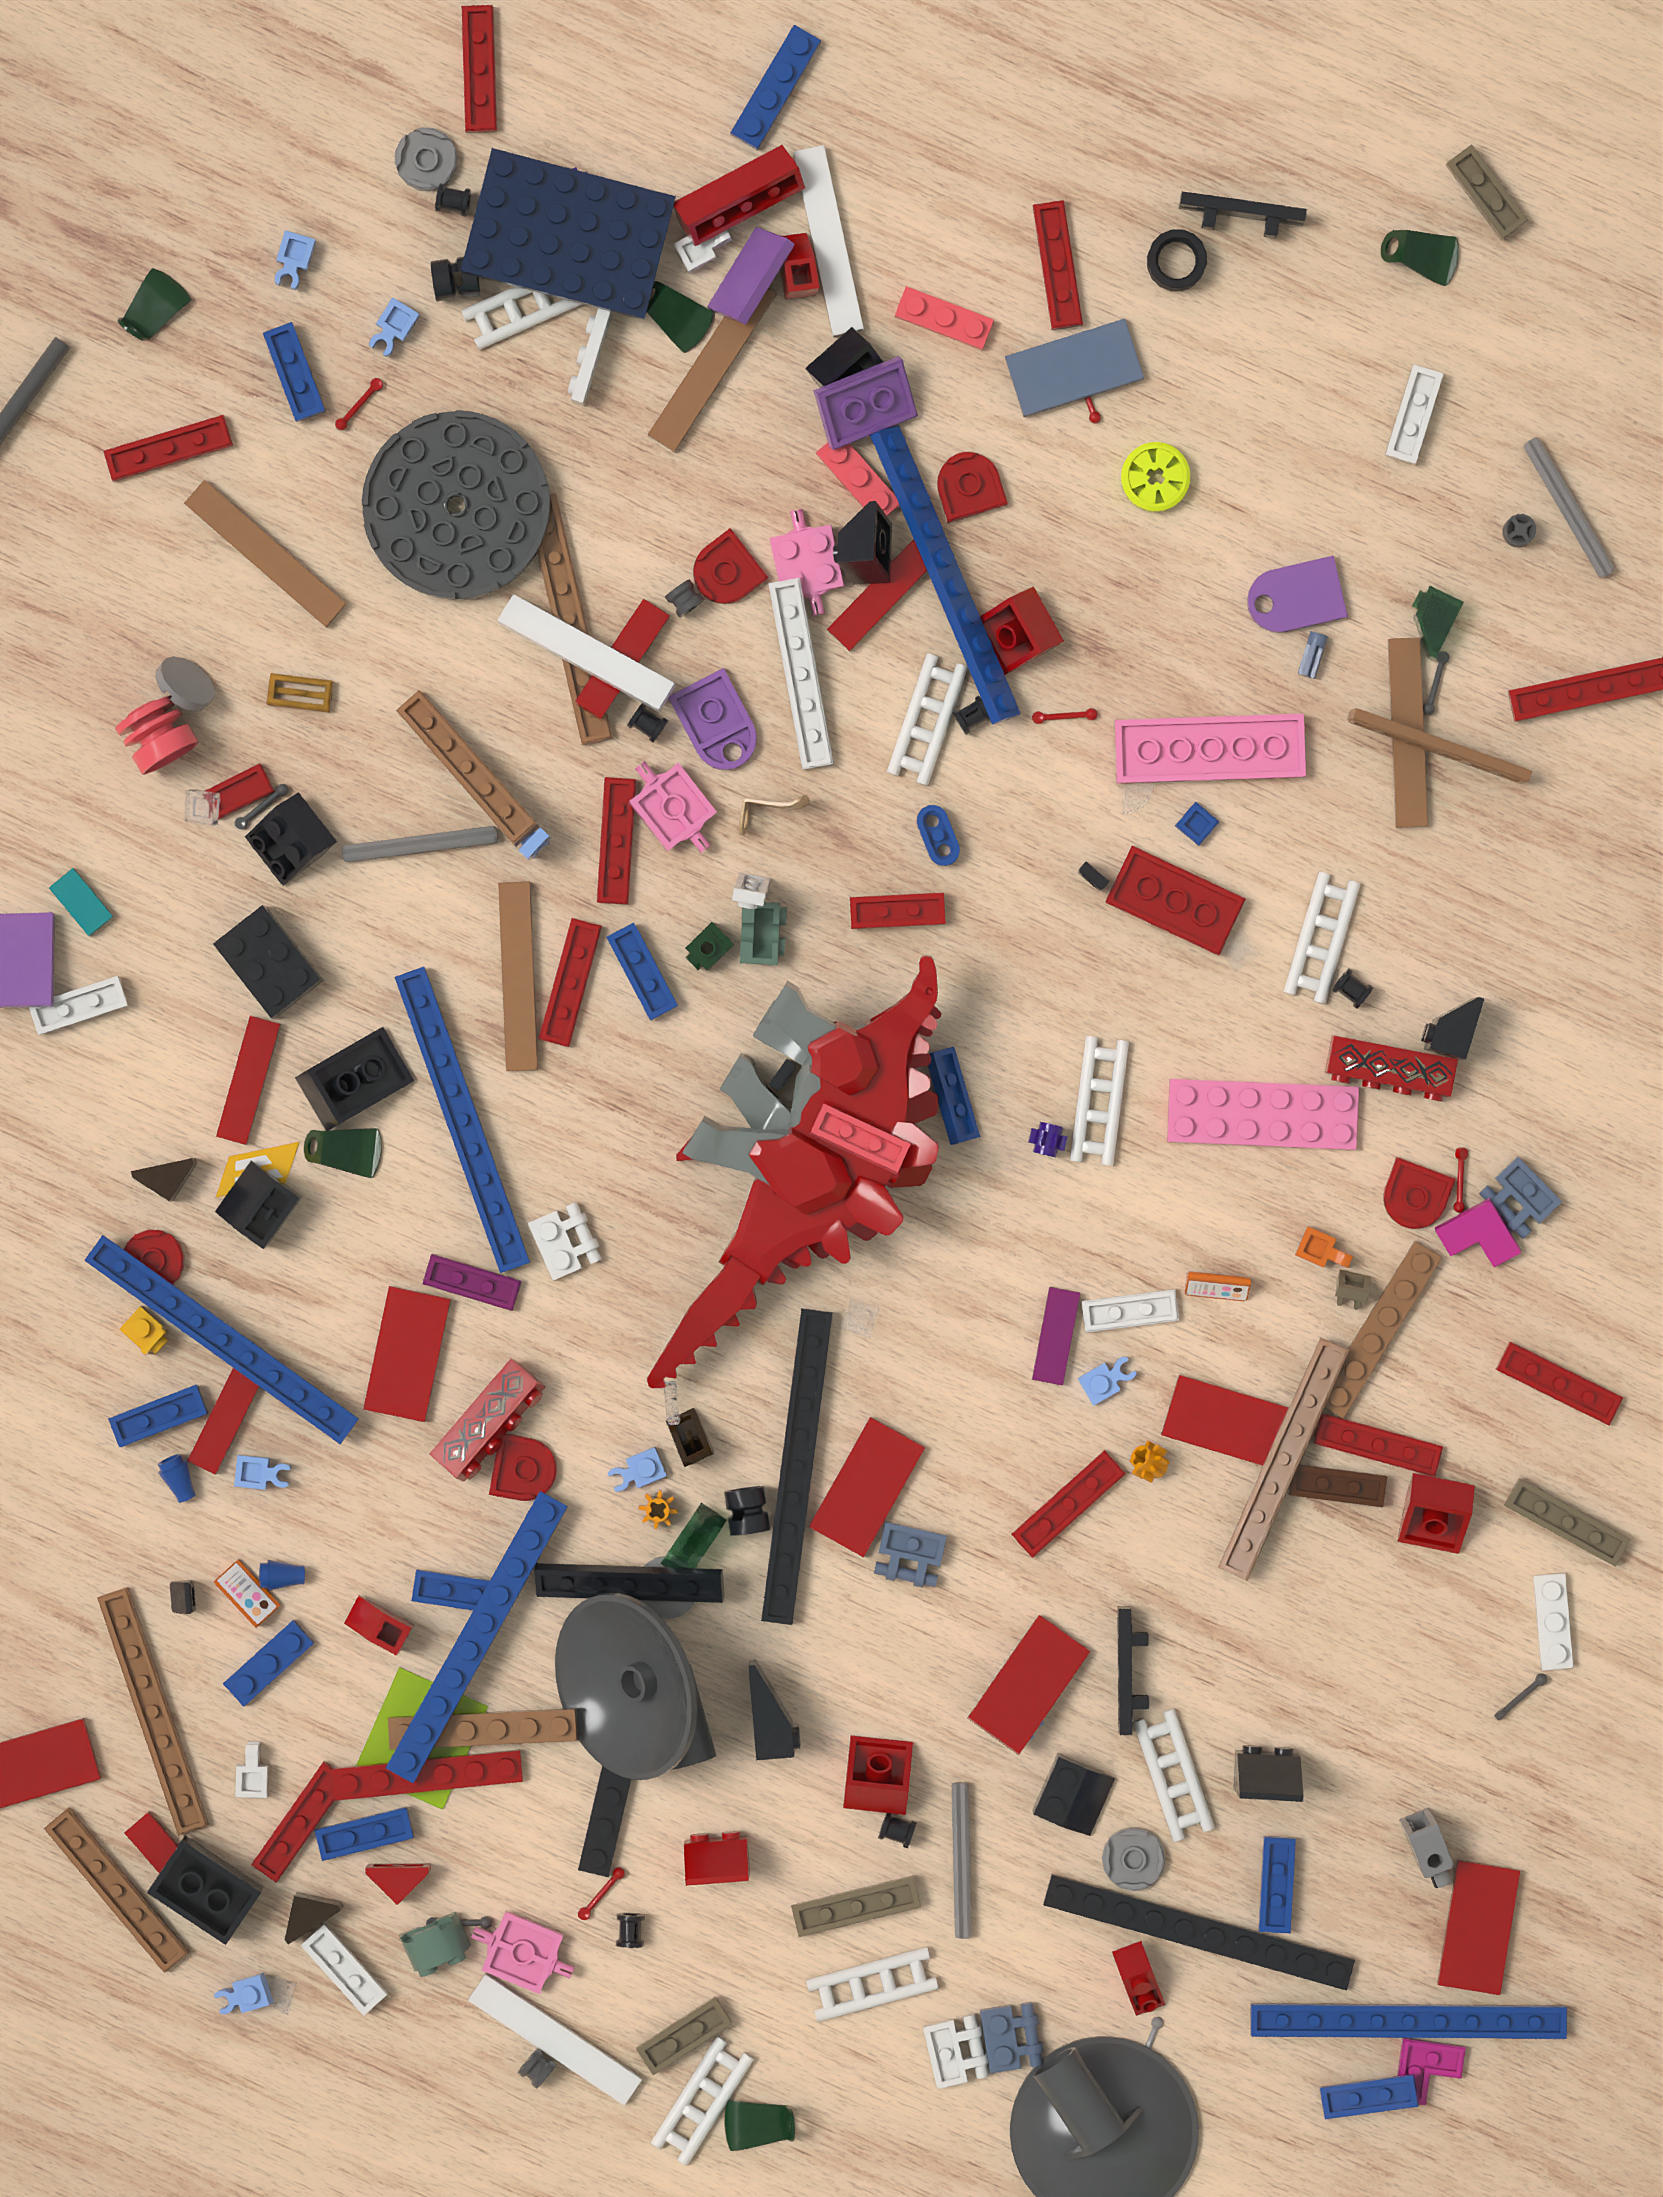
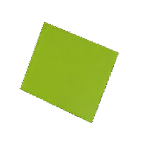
M399 1667L356 1766L388 1763L396 1749L390 1750L388 1718L415 1716L433 1684L432 1681ZM463 1695L453 1714L486 1712L488 1706ZM471 1746L433 1748L428 1758L467 1755ZM452 1789L407 1794L443 1810Z

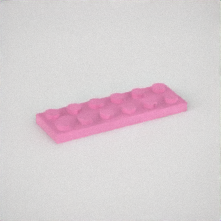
M1304 714L1115 720L1117 784L1306 777Z
M1170 1079L1167 1142L1356 1150L1359 1087Z

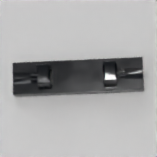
M1184 191L1181 193L1179 209L1204 212L1201 227L1203 229L1214 230L1216 216L1219 214L1266 221L1264 237L1276 239L1279 223L1303 226L1307 212L1305 208Z
M1117 1606L1119 1735H1132L1133 1709H1149L1148 1695H1132V1646H1149L1148 1632H1132L1130 1606Z

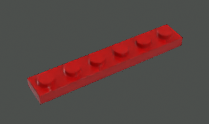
M1663 657L1509 690L1508 696L1514 722L1663 690Z
M520 1749L428 1758L415 1783H411L386 1769L388 1763L331 1769L334 1801L523 1782Z

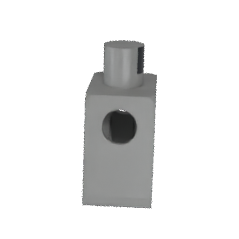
M1429 1808L1399 1819L1424 1878L1430 1877L1435 1888H1441L1450 1884L1452 1879L1448 1869L1454 1867L1440 1828Z

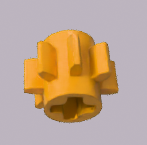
M1147 1441L1145 1446L1136 1447L1129 1461L1135 1467L1132 1474L1150 1483L1153 1482L1154 1478L1163 1477L1170 1463L1164 1457L1167 1450L1150 1441Z
M659 1489L657 1497L654 1498L646 1493L645 1497L649 1503L647 1505H639L638 1509L646 1511V1516L642 1522H647L650 1519L654 1522V1529H657L659 1522L662 1521L670 1526L669 1513H678L677 1509L670 1508V1503L674 1497L671 1496L666 1500L662 1497L663 1492L661 1489ZM655 1502L659 1505L663 1502L666 1506L663 1510L665 1516L661 1517L659 1514L653 1516L650 1513L653 1509L651 1503Z

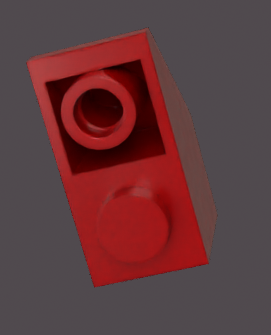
M807 233L782 236L794 243L793 249L780 268L785 300L816 296L820 286L815 256Z
M360 1595L344 1622L345 1625L368 1641L396 1656L400 1653L414 1627V1624Z
M1142 1941L1112 1951L1135 2015L1152 2012L1156 2008L1164 2006L1165 2002Z

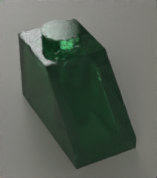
M1429 586L1425 592L1419 590L1411 607L1416 609L1413 618L1427 659L1434 661L1464 602L1432 586Z
M701 1502L660 1564L670 1568H696L727 1519Z

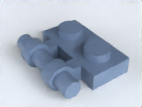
M1518 1156L1494 1178L1503 1187L1498 1193H1495L1488 1185L1479 1193L1484 1200L1488 1198L1492 1200L1501 1217L1507 1222L1508 1229L1511 1232L1515 1231L1522 1239L1532 1231L1524 1223L1529 1216L1540 1224L1562 1202ZM1510 1195L1523 1207L1518 1213H1515L1504 1202Z
M885 1521L879 1553L891 1555L889 1564L876 1561L874 1574L886 1576V1580L894 1582L895 1579L913 1582V1586L922 1588L923 1585L935 1587L938 1575L926 1573L927 1565L940 1567L947 1535ZM900 1558L917 1561V1569L899 1567Z
M1033 2002L1020 2004L1022 2015L1015 2017L1012 2015L1011 2004L980 2009L990 2074L1021 2069L1019 2056L1029 2055L1030 2067L1043 2065L1041 2053L1044 2052L1043 2042H1039L1037 2031L1039 2018L1038 2014L1034 2013ZM1024 2027L1027 2043L1017 2045L1015 2028Z

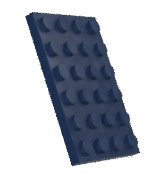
M492 148L461 272L644 320L676 196Z

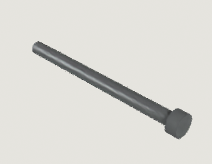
M54 337L0 412V445L69 351L70 347L57 337Z

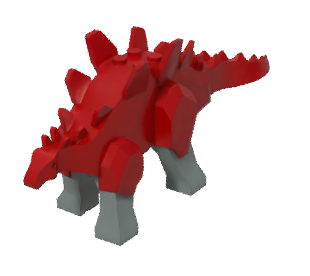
M923 955L920 958L919 973L914 979L908 994L878 1015L851 1027L841 1021L832 1022L809 1008L799 987L789 981L786 982L777 999L773 1000L754 1031L753 1037L802 1065L796 1076L792 1108L790 1109L761 1080L752 1059L741 1053L722 1083L720 1090L732 1098L751 1128L721 1126L707 1116H704L684 1148L683 1154L693 1160L750 1173L755 1178L738 1229L718 1261L725 1266L688 1308L647 1376L650 1388H665L664 1378L676 1379V1368L680 1364H696L694 1352L700 1346L716 1347L717 1342L714 1333L721 1326L738 1327L740 1323L736 1313L739 1310L756 1308L757 1299L754 1286L757 1282L762 1285L766 1281L774 1284H784L786 1276L778 1265L780 1262L793 1269H798L800 1265L808 1267L812 1262L808 1246L821 1259L827 1258L830 1254L840 1263L846 1264L851 1259L847 1230L862 1240L869 1241L878 1232L885 1236L891 1235L903 1222L904 1216L885 1186L889 1188L922 1186L932 1170V1164L936 1162L939 1150L938 1143L915 1125L935 1116L938 1112V1095L929 1090V1076L915 1069L931 1063V1056L927 1053L929 1052L930 1045L920 1035L930 1037L933 1034L932 1030H935L938 1025L936 1019H939L942 1015L941 1011L935 1006L938 996L937 970L932 956ZM823 1104L910 1143L911 1145L898 1173L893 1174L809 1135Z

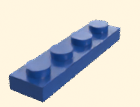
M793 25L730 132L733 137L758 151L821 44L820 39Z

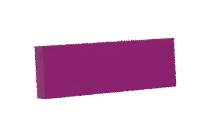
M431 1254L422 1284L513 1311L522 1281Z
M1049 1287L1032 1380L1063 1385L1080 1292Z

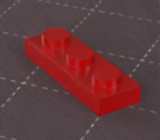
M944 892L850 897L851 929L946 924Z

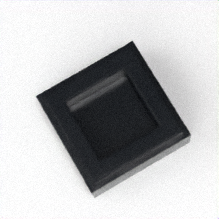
M1085 862L1078 870V874L1098 891H1102L1110 882L1088 862Z
M786 1059L769 1085L777 1091L781 1090L796 1069V1065Z

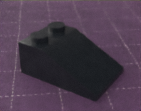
M383 1027L295 1077L326 1131L331 1130L414 1081Z
M750 1660L748 1668L756 1761L793 1758L795 1749H800L801 1746L799 1727H793V1720L757 1660Z
M1243 1745V1750H1235L1233 1788L1240 1799L1303 1802L1301 1757L1298 1753H1293V1748L1274 1747V1752H1263L1261 1746Z

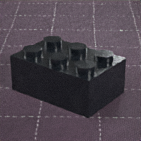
M264 905L260 906L213 943L272 1019H276L324 981L277 919Z
M185 1835L150 1886L147 1894L226 1945L261 1894L263 1886Z

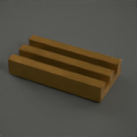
M270 673L266 704L330 713L333 681ZM276 681L325 687V693L275 686ZM274 694L324 699L323 705L281 700L274 699Z

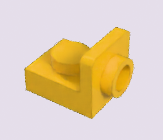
M140 1306L119 1329L141 1349L144 1355L149 1354L151 1351L157 1354L168 1342L165 1335L169 1330L143 1306Z

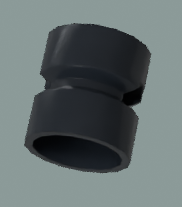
M457 257L455 263H451L448 259L431 261V274L436 302L454 300L456 294H460L462 298L480 296L478 276L462 272L463 284L455 285L454 272H461L464 257Z
M764 1486L724 1491L726 1509L732 1512V1515L728 1517L730 1536L770 1530L768 1512L762 1509L766 1504Z

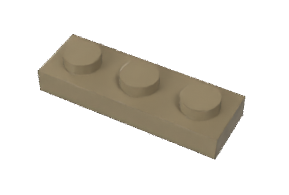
M1472 144L1446 163V167L1501 241L1528 221Z
M714 1996L637 2046L636 2050L652 2075H655L732 2025L733 2022L717 1997Z

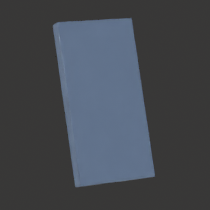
M1125 318L1005 356L1023 417L1144 380Z

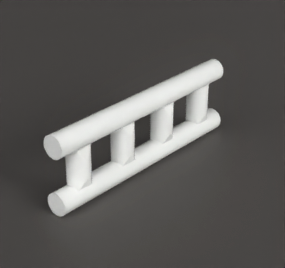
M514 286L461 311L466 322L475 318L482 336L475 338L474 341L478 349L481 350L582 304L565 299L551 304L546 294ZM533 293L540 310L522 317L515 300ZM504 305L511 323L494 330L487 312Z
M929 653L926 654L887 769V773L899 776L901 767L917 772L919 775L916 782L925 786L929 785L953 714L952 711L955 708L968 670L967 666L956 663L954 672L937 667L936 663L939 657ZM931 678L949 684L944 702L926 696ZM921 708L939 713L934 731L915 726ZM911 738L929 743L924 761L906 756Z
M1319 871L1283 992L1296 995L1298 987L1316 992L1315 1002L1326 1004L1361 884L1349 880L1346 889L1328 884L1331 875ZM1324 896L1343 901L1338 919L1319 914ZM1316 926L1334 931L1329 949L1311 945ZM1306 957L1325 962L1320 980L1302 975Z
M1086 1036L1070 1161L1082 1162L1083 1153L1102 1155L1101 1165L1114 1166L1129 1041L1117 1040L1116 1049L1097 1047L1098 1037ZM1095 1059L1114 1062L1112 1080L1093 1078ZM1091 1090L1110 1093L1108 1112L1089 1109ZM1087 1122L1106 1124L1104 1143L1085 1140Z
M1175 1708L1163 1712L1165 1722L1147 1727L1145 1718L1134 1721L1133 1725L1173 1842L1185 1838L1183 1828L1200 1823L1203 1832L1214 1829L1215 1826ZM1170 1733L1176 1751L1158 1757L1152 1739ZM1180 1763L1186 1781L1168 1787L1162 1769ZM1190 1793L1196 1811L1178 1817L1172 1799Z
M928 1947L807 1979L806 1983L809 1992L819 1990L823 2008L814 2010L817 2022L939 1989L936 1977L926 1979L922 1961L930 1959ZM910 1965L914 1983L896 1988L891 1969ZM879 1973L884 1991L866 1996L861 1978ZM849 1981L853 2000L835 2004L831 1986Z
M716 2036L650 2142L658 2149H662L666 2141L682 2151L677 2160L686 2166L691 2162L754 2060L752 2056L745 2052L737 2060L723 2051L728 2042L720 2036ZM716 2061L732 2071L722 2087L706 2077ZM699 2088L715 2097L706 2114L690 2104ZM682 2115L699 2124L689 2140L673 2131Z

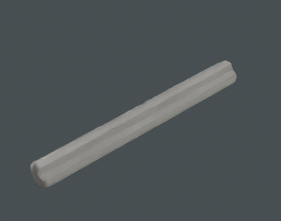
M1538 437L1529 440L1524 444L1526 453L1600 578L1611 574L1615 567Z
M494 826L344 845L342 847V855L345 862H355L496 843L498 837L496 828Z
M967 1782L952 1783L955 1937L967 1939L972 1936L969 1785Z

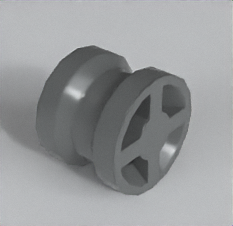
M1525 514L1512 516L1502 529L1505 542L1513 547L1527 545L1536 534L1534 520Z
M690 579L674 588L665 596L668 603H673L676 607V614L679 618L691 612L704 601L701 594H696L693 590V583Z
M537 2048L517 2073L522 2077L527 2076L531 2080L532 2086L537 2089L557 2064L552 2060L547 2061L543 2057L542 2052Z

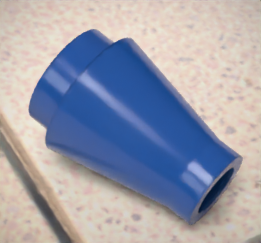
M175 1454L158 1463L160 1469L158 1474L176 1496L179 1503L196 1496L192 1486L187 1459H183L181 1454Z
M268 1560L267 1563H260L259 1565L260 1588H267L268 1591L305 1583L304 1565L298 1566Z

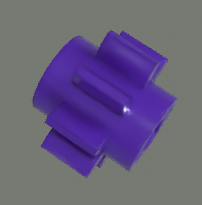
M1040 1121L1039 1129L1031 1128L1028 1143L1035 1144L1034 1153L1056 1158L1057 1150L1065 1151L1068 1137L1061 1135L1063 1127Z

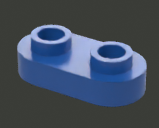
M928 805L922 808L917 816V827L930 859L939 866L953 864L959 856L960 847L946 812L937 805ZM931 815L938 818V825L935 827H929L926 823V819ZM947 845L950 848V853L947 856L939 855V846Z

